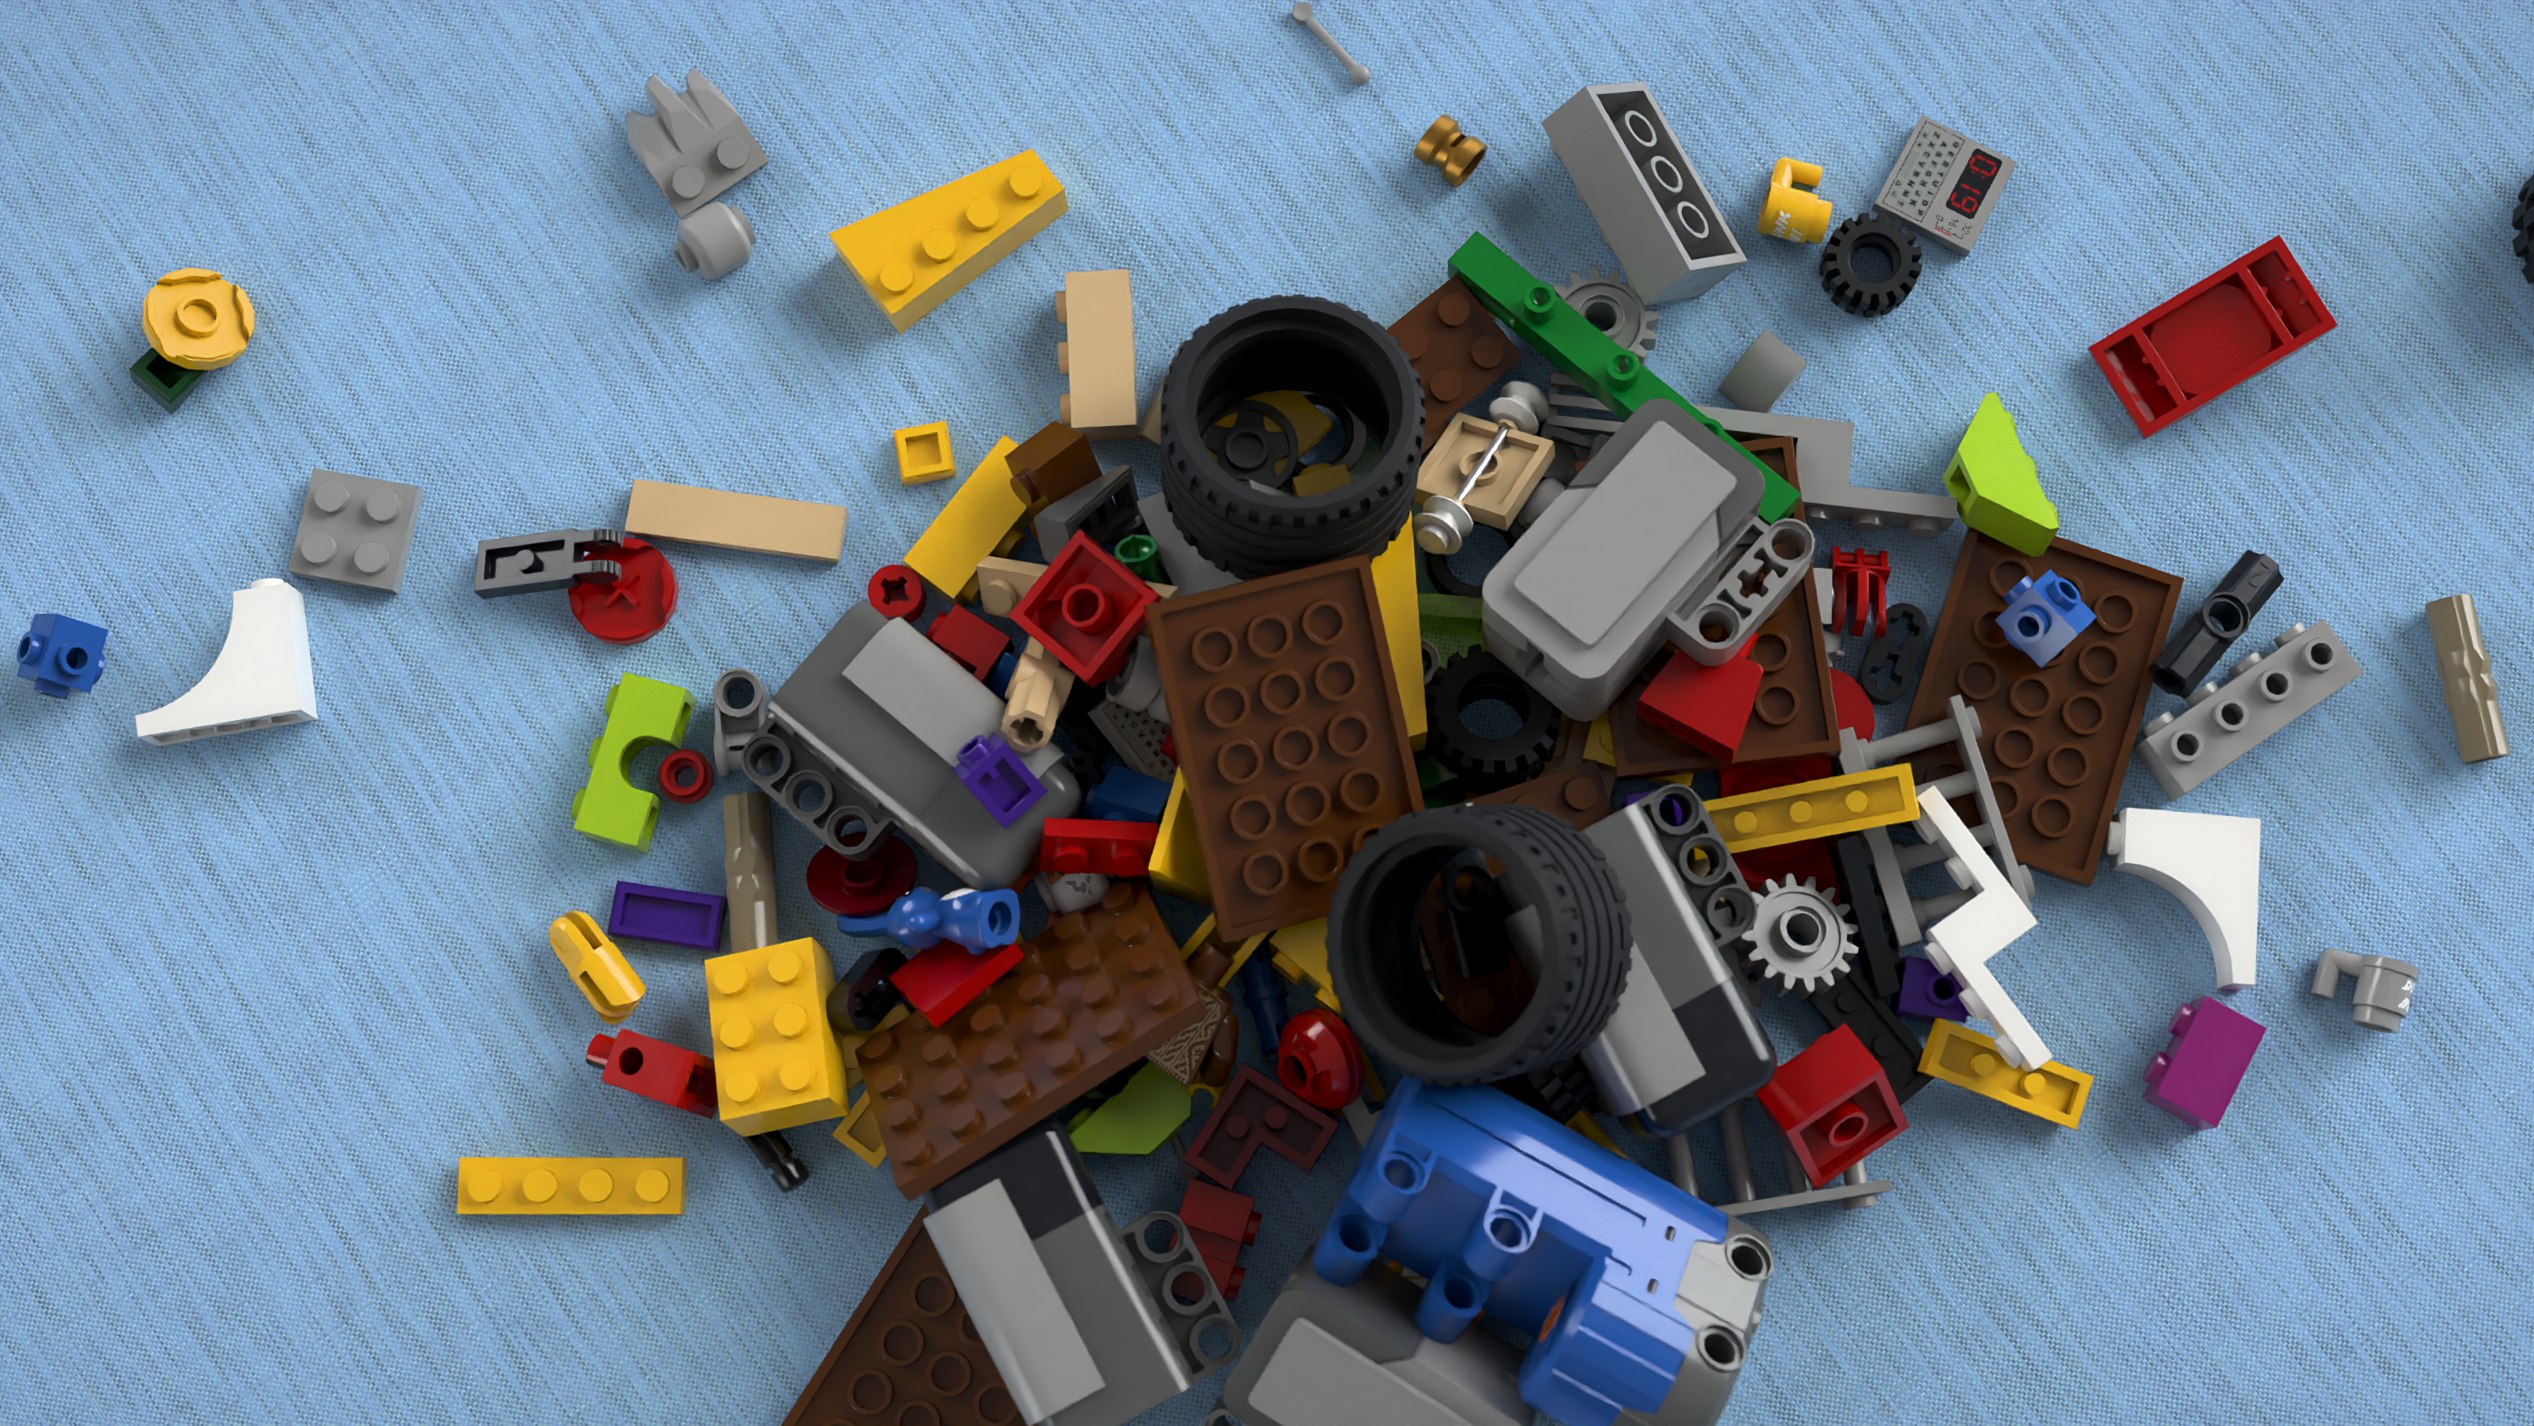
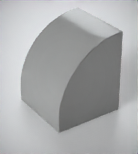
M1765 329L1727 375L1718 392L1740 410L1769 413L1800 378L1808 362Z

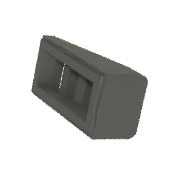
M1120 465L1049 505L1034 517L1042 555L1047 562L1052 563L1080 529V526L1084 533L1103 547L1139 515L1137 507L1139 498L1131 466ZM1112 495L1114 496L1116 510H1113L1110 498Z

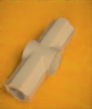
M1031 635L1027 640L1024 652H1022L1004 696L1009 702L1006 706L1001 731L1009 740V747L1023 753H1029L1036 748H1046L1052 736L1056 719L1064 707L1075 678V673L1071 672L1069 667Z

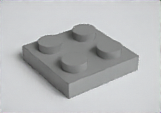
M313 468L288 571L294 576L399 595L423 491L417 486Z

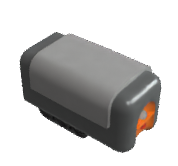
M866 600L857 602L844 614L778 690L767 707L770 710L767 715L769 718L746 743L741 754V765L746 775L842 857L858 862L869 859L877 853L895 830L899 828L966 886L982 892L1011 889L1016 892L1018 897L1034 879L1033 874L1039 871L1038 854L1044 818L1083 819L1085 817L1083 810L1086 797L1079 781L1073 775V766L1067 755L1049 741L1046 748H1036L1029 753H1023L1009 747L1048 792L1010 826L1004 829L953 773L951 767H955L960 763L956 758L959 750L978 735H982L987 739L994 732L1009 746L1007 736L1001 731L1002 719L1007 704L903 618L896 617L890 621ZM771 750L781 751L783 763L779 771L770 776L760 775L758 761L761 756ZM812 785L824 787L825 798L822 805L810 812L802 811L799 805L802 791ZM850 821H864L867 826V835L864 841L854 847L843 846L840 838L843 827Z

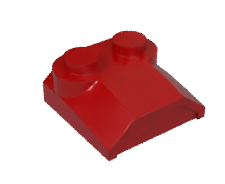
M1079 529L1008 616L1081 679L1095 687L1099 682L1107 681L1121 671L1126 661L1127 646L1146 622L1143 605L1159 602L1162 596Z

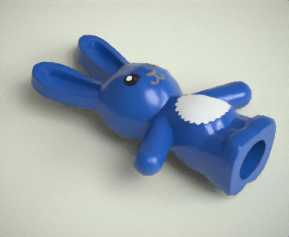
M915 887L900 896L891 908L879 912L878 915H837V928L839 931L853 938H874L890 935L905 947L924 951L948 939L965 946L970 954L978 956L983 954L987 948L992 949L998 945L1008 946L1012 944L1017 938L1020 923L1019 901L1016 892L1011 889L982 892L964 888L944 896L933 888Z

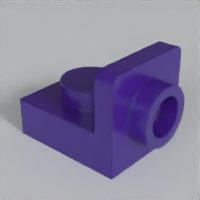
M994 732L987 739L982 735H978L968 741L956 755L960 763L955 767H951L953 773L1004 829L1010 826L1048 792L1009 746Z

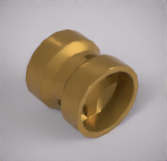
M1443 114L1422 136L1414 150L1413 156L1426 166H1436L1441 170L1442 179L1452 187L1458 188L1480 164L1487 152L1488 146L1475 136H1465L1460 132L1459 123L1449 115Z

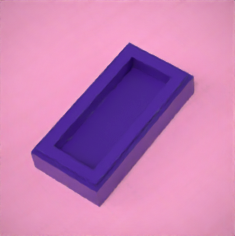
M617 880L607 935L622 939L719 953L728 901L723 896Z

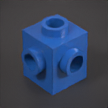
M2050 569L2035 583L2028 576H2025L2003 597L2010 606L1995 621L2004 629L2005 637L2015 648L2025 651L2043 668L2097 616L2081 601V596L2075 586L2068 580L2058 577Z
M35 614L30 631L22 637L17 649V661L20 663L17 677L36 682L33 691L54 698L67 699L69 692H91L92 685L97 683L104 670L105 657L102 651L108 629L60 614Z

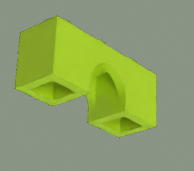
M627 672L623 673L620 685L614 684L611 687L605 704V715L609 716L604 735L603 737L597 736L589 752L588 766L593 769L587 788H580L572 805L571 818L576 820L573 829L585 837L648 854L664 802L653 793L633 787L630 780V766L635 756L650 746L660 745L681 750L697 700L687 689Z

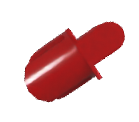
M1832 546L1829 555V569H1832V586L1835 592V601L1832 607V633L1841 634L1846 614V603H1848L1849 635L1862 637L1867 622L1869 603H1871V637L1883 638L1886 635V584L1891 571V567H1888L1887 551L1879 550L1878 555L1864 554L1863 548H1855L1854 553L1840 552L1839 546Z

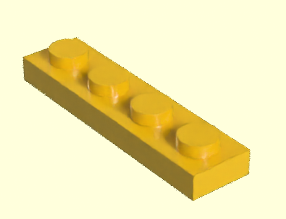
M1910 763L1702 802L1730 854L1921 819ZM1693 848L1696 860L1708 858L1704 851L1699 848Z
M459 1157L457 1214L685 1215L687 1159L683 1157Z

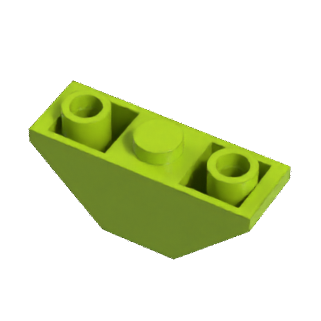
M1996 391L1986 393L1943 476V481L1950 496L1958 498L1957 511L1964 524L2031 557L2042 556L2060 528L2056 507L2045 497L2037 480L2035 463L2029 455L2025 454L2016 435V425L2011 413L2004 410Z
M1149 1061L1137 1073L1133 1070L1131 1071L1128 1084L1120 1094L1109 1098L1095 1112L1090 1106H1087L1065 1128L1080 1155L1152 1157L1192 1119L1193 1097L1188 1092L1191 1084L1186 1088L1152 1061Z

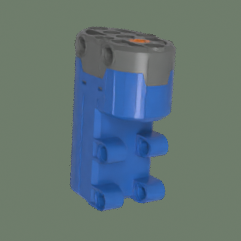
M1405 1075L1386 1101L1327 1221L1315 1248L1312 1260L1318 1275L1339 1287H1349L1355 1284L1377 1253L1428 1279L1416 1308L1415 1317L1422 1333L1441 1344H1451L1457 1341L1481 1309L1532 1336L1517 1381L1521 1401L1564 1426H1716L1733 1392L1742 1365L1746 1360L1747 1348L1751 1344L1752 1337L1760 1322L1763 1311V1296L1769 1276L1774 1268L1772 1247L1769 1238L1763 1233L1488 1083L1469 1086L1462 1084L1454 1087L1442 1086L1436 1083L1428 1084L1421 1082L1419 1076L1410 1078Z

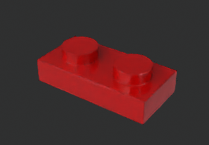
M1044 818L1038 854L1039 871H1053L1064 874H1116L1123 877L1134 875L1151 876L1148 867L1158 837V823Z

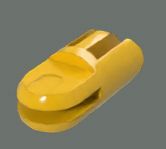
M573 910L565 913L564 917L556 918L549 928V940L556 955L568 969V976L578 986L605 1023L611 1025L623 1023L630 1017L640 999L644 996L646 992L645 984L621 954L615 943L608 940L588 914Z

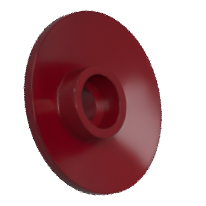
M856 832L840 837L842 845L845 847L859 845L864 841L867 832ZM892 835L877 853L869 859L860 862L850 861L842 857L826 844L810 861L806 881L810 895L822 908L844 916H866L891 908L900 896L913 888L917 878V863L910 847Z

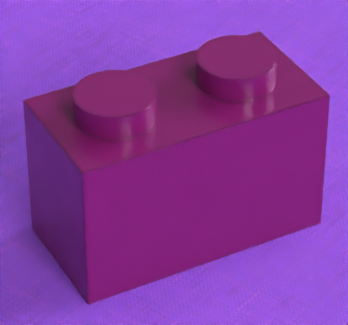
M2207 995L2192 1000L2189 1005L2183 1002L2169 1023L2167 1031L2173 1034V1037L2165 1053L2158 1051L2144 1072L2143 1081L2149 1084L2142 1098L2201 1131L2218 1127L2267 1028Z

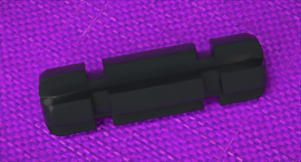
M778 1130L742 1137L766 1170L769 1168L773 1170L774 1174L771 1177L782 1192L794 1191L809 1178V1171L799 1158L794 1159L791 1157L790 1154L793 1150Z

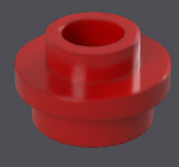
M682 749L671 753L664 759L658 771L660 789L666 797L679 804H693L702 800L709 793L713 785L714 773L710 762L701 753L694 750ZM685 769H693L696 773L694 783L688 787L680 786L678 784L680 772Z

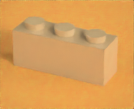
M1129 269L1065 272V290L1056 291L1057 322L1067 323L1068 342H1058L1060 374H1069L1070 393L1060 394L1061 423L1084 433L1088 442L1139 439L1135 437L1138 433L1132 284Z

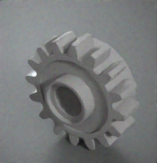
M1593 266L1590 270L1589 279L1582 280L1581 276L1574 271L1569 275V289L1557 283L1553 286L1556 295L1590 323L1602 322L1608 325L1610 330L1603 333L1622 349L1633 352L1643 366L1645 365L1648 354L1646 350H1654L1657 334L1653 330L1657 329L1659 314L1648 312L1651 309V305H1644L1641 298L1631 290L1628 282L1626 284L1619 282V269L1614 268L1608 278H1601L1597 266Z
M1792 873L1786 874L1778 882V885L1771 878L1766 880L1757 889L1758 893L1752 892L1758 908L1757 919L1753 927L1733 941V947L1742 949L1745 958L1740 964L1743 969L1750 968L1757 976L1756 984L1758 986L1767 983L1775 987L1776 996L1782 997L1788 991H1795L1799 999H1805L1814 991V988L1820 994L1825 993L1835 984L1834 980L1839 981L1849 972L1850 967L1846 962L1858 954L1859 948L1847 942L1859 931L1858 925L1845 924L1842 918L1851 907L1849 904H1841L1836 907L1831 902L1836 891L1832 886L1822 894L1815 891L1816 881L1815 877L1809 876L1800 886H1797ZM1787 929L1795 931L1800 936L1803 946L1796 944L1790 939Z

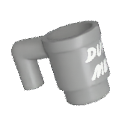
M2329 948L2320 955L2311 995L2333 1000L2340 973L2358 977L2352 1005L2355 1007L2352 1022L2371 1030L2397 1034L2401 1019L2407 1017L2415 981L2418 979L2420 970L2411 964L2377 955L2361 956Z

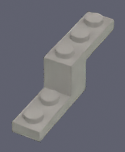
M1693 405L1707 418L1718 421L1724 431L1737 442L1792 436L1806 524L1827 525L1833 519L1851 521L1853 528L1863 531H1881L1887 525L1906 528V533L1912 536L1935 537L1939 535V531L1946 532L1956 520L1958 498L1849 486L1854 423Z

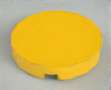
M185 268L167 273L157 281V285L149 291L144 301L142 329L151 347L167 361L181 367L195 370H213L230 365L245 352L254 331V309L246 293L237 284H234L233 287L229 282L222 280L223 275L209 269Z

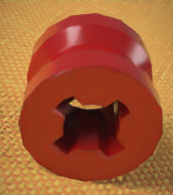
M891 564L880 568L873 574L868 584V597L871 605L890 621L896 617H901L911 624L922 615L926 607L927 596L919 577L912 569L903 565ZM903 583L905 584L902 588H896V589H892V588H891V587H896V586H902Z

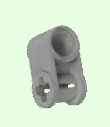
M741 668L725 671L714 684V755L719 776H728L731 770L743 769L741 765L742 751L737 750H743L746 743L769 718L767 715L770 710L767 707L771 701V695L768 686L754 673ZM752 683L755 695L751 704L743 709H733L730 702L732 690L738 684ZM771 750L763 754L758 761V768H764L766 773L775 772L777 768V750Z

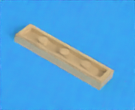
M634 479L625 532L631 536L840 563L848 510L842 506Z

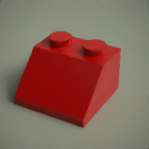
M1845 1023L1831 1033L1818 1037L1809 1048L1785 1064L1777 1066V1071L1772 1081L1763 1089L1754 1093L1765 1116L1815 1190L1909 1128L1883 1068Z

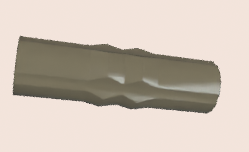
M2472 594L2450 596L2425 604L2437 654V672L2444 684V700L2451 713L2463 765L2495 760L2511 755L2498 704V686L2491 675V659L2484 646Z
M764 793L728 795L723 798L726 851L724 867L727 877L726 897L729 906L731 954L778 944L777 887L774 877L776 863L772 844L770 796Z

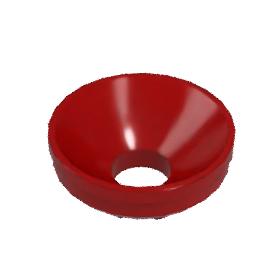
M1312 1008L1299 1013L1286 1023L1280 1036L1278 1045L1279 1065L1276 1068L1283 1087L1291 1090L1299 1099L1318 1110L1331 1111L1354 1102L1362 1091L1364 1065L1358 1044L1343 1021L1325 1009ZM1298 1059L1303 1063L1306 1069L1307 1078L1301 1069Z

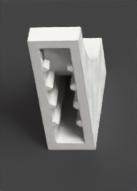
M278 578L256 580L250 583V589L233 591L232 621L228 637L218 659L204 678L188 693L162 708L135 715L137 737L155 746H162L318 720L303 594Z
M2126 807L2113 816V822L2109 824L2104 842L2105 854L2111 855V870L2127 872L2154 882L2175 896L2191 912L2204 931L2211 947L2217 974V989L2239 991L2254 986L2256 977L2261 819Z

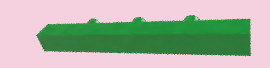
M1477 230L1449 258V279L1457 274L1484 308L1621 420L1626 422L1635 410L1648 400L1655 398L1667 399L1678 405L1753 463L1761 471L1765 480V490L1758 518L1766 525L1770 526L1777 520L1789 518L1797 509L1801 496L1799 491L1728 435L1718 421L1707 418L1644 367L1633 352L1622 349L1559 298L1549 284L1538 281Z

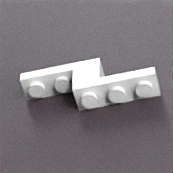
M1933 785L1917 797L1921 819L1911 820V822L1928 844L1931 845L1937 841L1950 858L1944 864L1954 881L1963 890L1971 886L1977 896L1923 934L1929 942V945L1924 947V951L1942 975L1945 976L1951 972L1960 983L1964 991L1959 993L1958 996L1972 1017L1978 1022L1986 1018L1999 1037L1993 1043L2003 1059L2013 1069L2021 1065L2026 1073L2034 1071L2053 1056L1983 962L2037 925L2038 922L1945 798Z

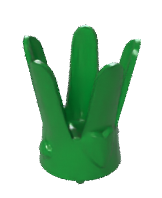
M1131 534L1130 537L1123 539L1116 545L1114 557L1144 581L1145 576H1148L1152 583L1172 586L1158 559H1160L1161 553L1157 548V542L1154 538L1147 535Z

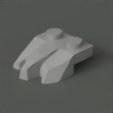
M695 67L685 77L687 90L683 93L675 92L653 73L644 86V90L655 112L649 116L636 111L626 113L627 142L680 219L769 162V159L731 103Z

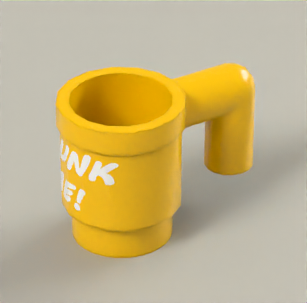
M1782 157L1778 159L1773 167L1769 188L1758 221L1757 233L1772 235L1802 244L1805 241L1821 244L1829 223L1832 203L1818 199L1816 194L1791 188V183L1794 181L1817 188L1822 176L1823 167L1791 158Z

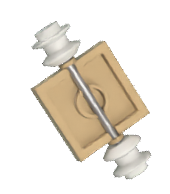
M1519 381L1506 383L1500 391L1501 398L1495 399L1489 408L1490 417L1494 423L1457 412L1420 466L1414 502L1423 504L1424 513L1417 514L1413 518L1412 529L1418 543L1426 551L1445 555L1458 552L1462 545L1461 537L1468 536L1473 529L1472 520L1507 531L1556 457L1554 441L1535 436L1539 429L1538 423L1543 422L1548 417L1550 411L1549 404L1542 391L1535 385Z

